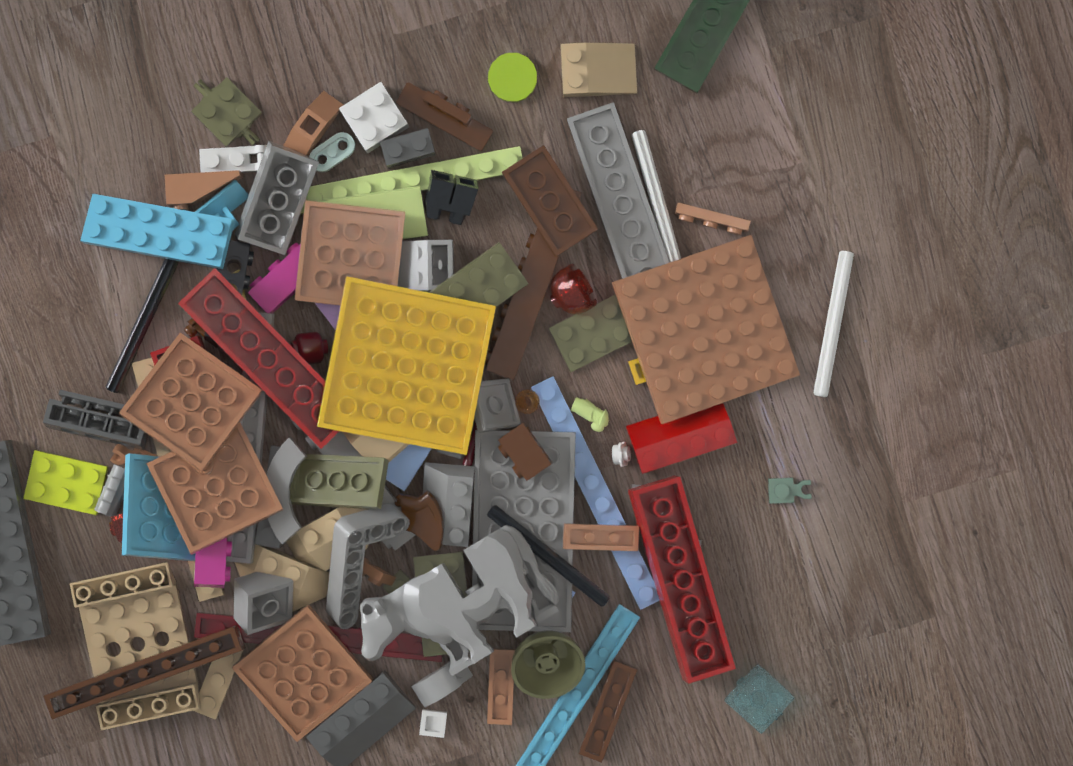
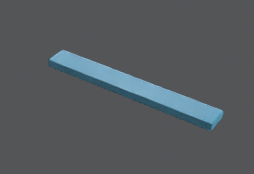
M618 604L585 656V671L581 681L570 692L558 698L515 766H546L637 624L640 616L623 605Z

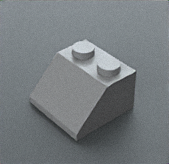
M255 572L234 579V619L247 635L284 624L292 618L293 580L291 578Z

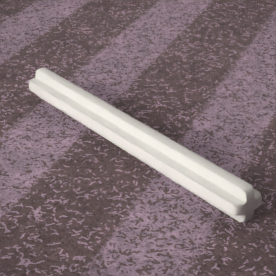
M644 130L636 131L632 134V139L665 251L669 262L681 259L646 132Z
M840 251L837 261L813 392L814 395L820 397H827L830 387L854 256L849 251Z

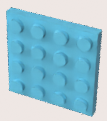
M126 454L122 555L195 561L196 553L190 554L146 464L159 457Z

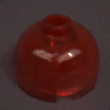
M572 263L555 274L552 279V295L550 299L556 308H561L566 313L575 315L584 313L597 306L596 298L591 299L590 294L594 291L588 279L579 268L574 270V264Z

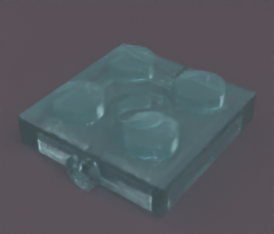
M757 663L745 677L739 678L736 682L737 686L727 695L724 701L762 734L774 720H778V717L783 714L784 709L795 699V696Z

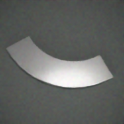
M291 437L278 449L267 471L268 480L283 508V511L268 517L270 526L281 544H285L303 528L292 508L290 485L298 467L307 455Z

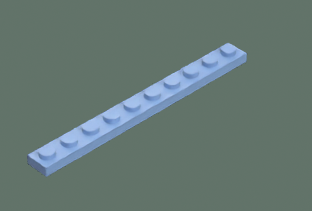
M552 376L532 386L531 388L552 431L576 432L575 478L597 523L626 525L554 377ZM611 550L640 610L660 601L655 583L639 550Z

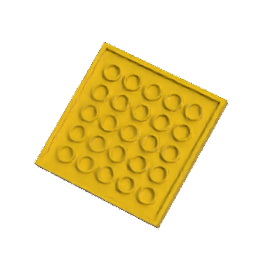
M346 276L317 427L467 455L496 306Z

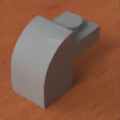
M449 661L411 687L423 706L427 707L444 698L471 678L473 674L467 667L452 676L449 672L451 661Z

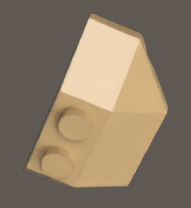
M337 507L302 526L303 528L287 541V544L296 559L327 571L330 569L335 523L343 516L367 509Z
M255 544L254 559L251 564L235 562L240 577L261 572L291 578L293 580L292 612L327 596L330 571H323L268 546Z

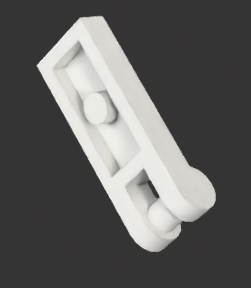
M267 145L199 149L201 172L234 170L257 172ZM257 154V163H251L250 155Z

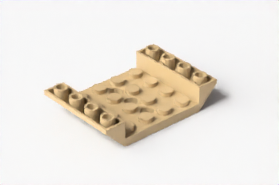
M168 562L69 583L74 607H79L94 676L190 642L178 586ZM159 632H166L168 634L169 642L167 645H160L157 642L156 636ZM135 637H141L145 641L143 650L138 651L133 648L132 641ZM111 642H116L120 645L121 652L118 656H113L109 653L108 646ZM196 669L187 670L99 702L96 709L101 730L200 709Z

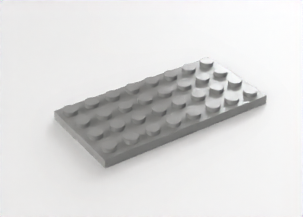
M475 430L473 544L501 528L487 516L489 510L494 505H497L573 566V549H563L564 523L574 524L576 432L531 431L553 463L526 481L524 477L519 479L512 468L515 465L510 457L506 459L498 448L500 445L498 440L510 431L497 430L478 433V430ZM534 554L539 572L557 590L559 602L555 606L559 611L538 623L532 606V617L536 621L537 626L529 631L553 630L571 632L572 583ZM473 567L472 587L478 583L481 587L484 586ZM498 609L489 620L478 625V629L514 631V614H511L508 609Z

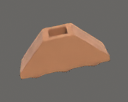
M323 91L306 108L293 126L283 146L309 156L340 113L339 108L343 104Z

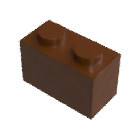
M525 422L498 440L500 442L498 446L500 452L506 459L510 457L515 465L512 468L519 479L524 477L528 481L553 463Z

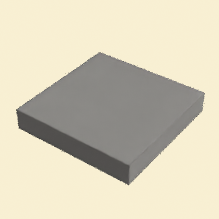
M509 378L481 381L474 416L478 433L513 429L521 424Z

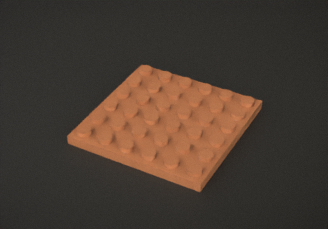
M751 235L612 282L661 424L800 375Z

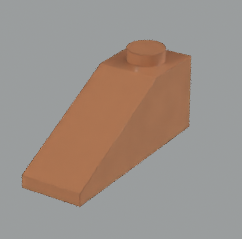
M240 170L165 175L166 205L173 206L175 209L188 210L189 205H196L219 192L233 180L238 181L243 178V174Z

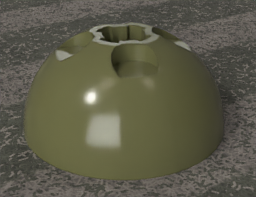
M553 630L539 631L526 637L516 648L511 663L512 678L516 686L525 694L541 699L556 698L570 692L581 681L585 671V658L578 644L566 634Z

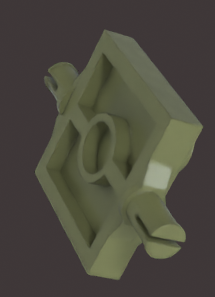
M228 77L212 89L202 79L198 80V84H194L193 87L203 95V98L191 112L226 148L235 139L242 136L252 146L259 142L260 138L250 129L253 122L262 115V112Z

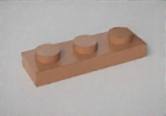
M677 203L674 213L679 215V220L693 223L695 219L703 221V226L717 229L719 225L727 227V232L741 235L742 231L747 232L751 222L682 203Z
M564 523L563 549L638 551L639 526Z
M493 648L494 652L490 654L487 724L512 725L514 680L511 673V663L515 649Z

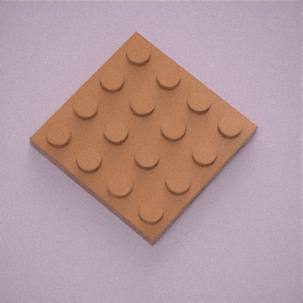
M305 200L295 301L341 306L346 276L397 286L405 212Z
M179 333L119 414L203 472L261 395L262 389L182 333Z
M241 423L237 425L203 472L174 452H169L146 463L191 555L283 511Z
M309 604L232 666L236 674L296 742L373 681L372 676Z

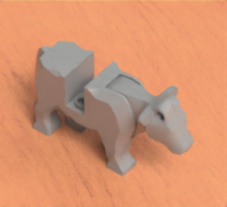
M505 525L463 550L484 584L481 587L478 583L466 590L465 592L468 596L465 597L445 563H442L431 571L410 579L388 595L364 599L360 604L363 635L361 653L368 661H375L382 656L388 644L401 632L406 631L412 635L431 639L439 643L450 657L449 672L454 676L494 652L492 646L487 643V638L479 631L478 625L489 620L498 609H508L511 614H514L515 624L513 633L517 638L537 626L536 621L532 617V606L538 623L559 611L555 606L559 602L557 590L539 572V567L531 547L522 534L514 527Z

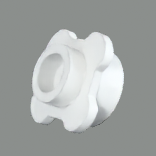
M619 442L618 445H613L612 447L613 462L615 465L620 464V467L627 466L628 461L631 460L630 447L626 445V442Z

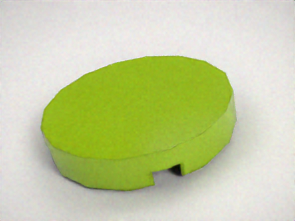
M506 53L499 56L491 64L488 71V83L491 91L499 99L507 102H519L525 100L533 93L537 84V71L528 57L520 53Z

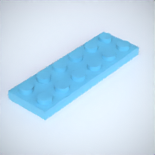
M92 194L80 241L95 246L223 269L235 221L230 218Z

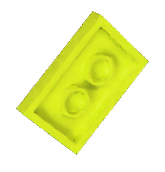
M34 450L23 499L98 515V512L94 509L105 485L109 466Z

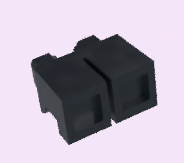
M431 170L429 186L425 195L427 217L437 220L440 219L442 210L450 211L449 222L462 225L466 215L470 216L478 192L477 180L455 175V178H453V174Z

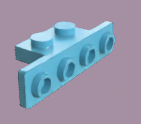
M233 180L195 212L233 219L235 221L234 230L240 224L231 212L247 200L249 194L237 180Z

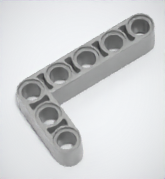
M385 504L381 506V509H367L343 516L334 525L326 612L341 629L352 627L358 618L365 545L399 536L409 527V519L394 504Z

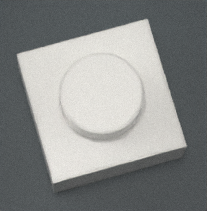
M423 709L419 735L444 738L447 712Z

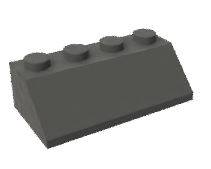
M384 670L369 685L309 732L306 738L331 765L348 766L414 711L416 706L387 671Z

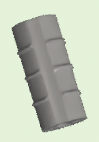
M113 465L105 486H103L102 493L98 498L95 511L115 519L124 499L125 468Z

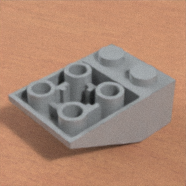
M453 240L402 241L398 287L430 292L454 275Z

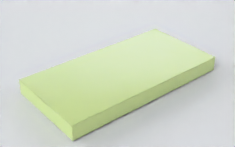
M420 186L322 200L325 203L405 212L403 239L428 236Z

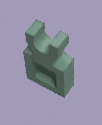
M793 477L768 478L769 504L794 503V496L812 499L811 494H803L801 491L802 486L811 485V480H802L794 484Z

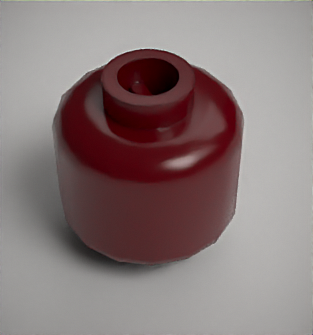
M316 331L298 333L294 340H291V346L308 364L321 363L324 359V354H328L327 340L322 339L320 333Z

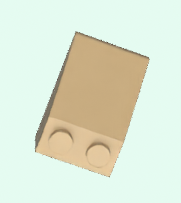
M561 44L563 98L637 94L635 44Z

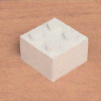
M379 82L339 108L367 153L381 146L380 141L391 139L409 128L408 123L382 82Z

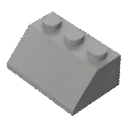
M425 462L423 493L426 491L431 492L441 508L444 523L442 545L468 547L475 466Z

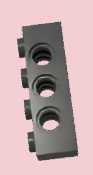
M59 390V396L62 398V401L49 399L43 423L47 428L109 443L121 444L135 449H145L148 434L127 419L115 416H121L119 412L125 404ZM79 404L82 405V408H77L69 405ZM99 409L106 411L108 415L95 411H99Z

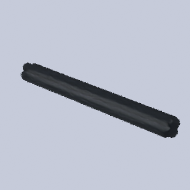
M164 259L106 384L107 390L113 393L120 391L179 261Z
M494 505L489 510L487 516L500 527L509 525L517 529L530 545L535 555L599 606L603 607L606 605L610 596L497 505Z

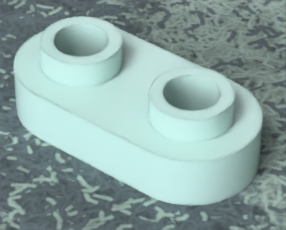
M340 132L313 149L310 153V158L318 161V158L322 155L327 157V162L325 164H318L316 171L327 172L351 156L355 150V141L349 134ZM342 141L347 143L345 150H340L338 147Z

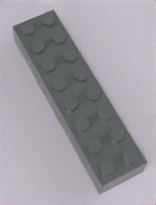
M12 440L0 441V646L46 637L52 634Z

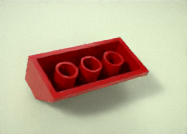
M723 403L661 424L659 417L655 416L626 426L642 474L737 443L730 418Z

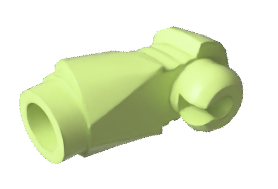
M575 398L571 411L593 422L591 428L594 431H603L609 422L607 410H601L588 399Z

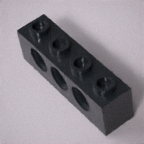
M230 240L223 269L216 268V270L242 295L243 290H248L250 276L246 275L247 266H252L254 252L250 251V243ZM231 263H236L240 266L241 270L238 273H230L227 270V266ZM205 332L204 340L215 342V341Z

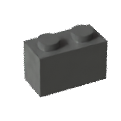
M428 128L380 141L388 169L436 155Z

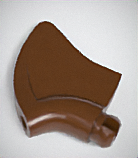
M429 491L424 492L420 496L398 494L396 496L397 501L394 503L395 506L401 507V512L409 519V527L406 531L417 535L432 550L437 551L441 549L444 533L443 516L433 494Z

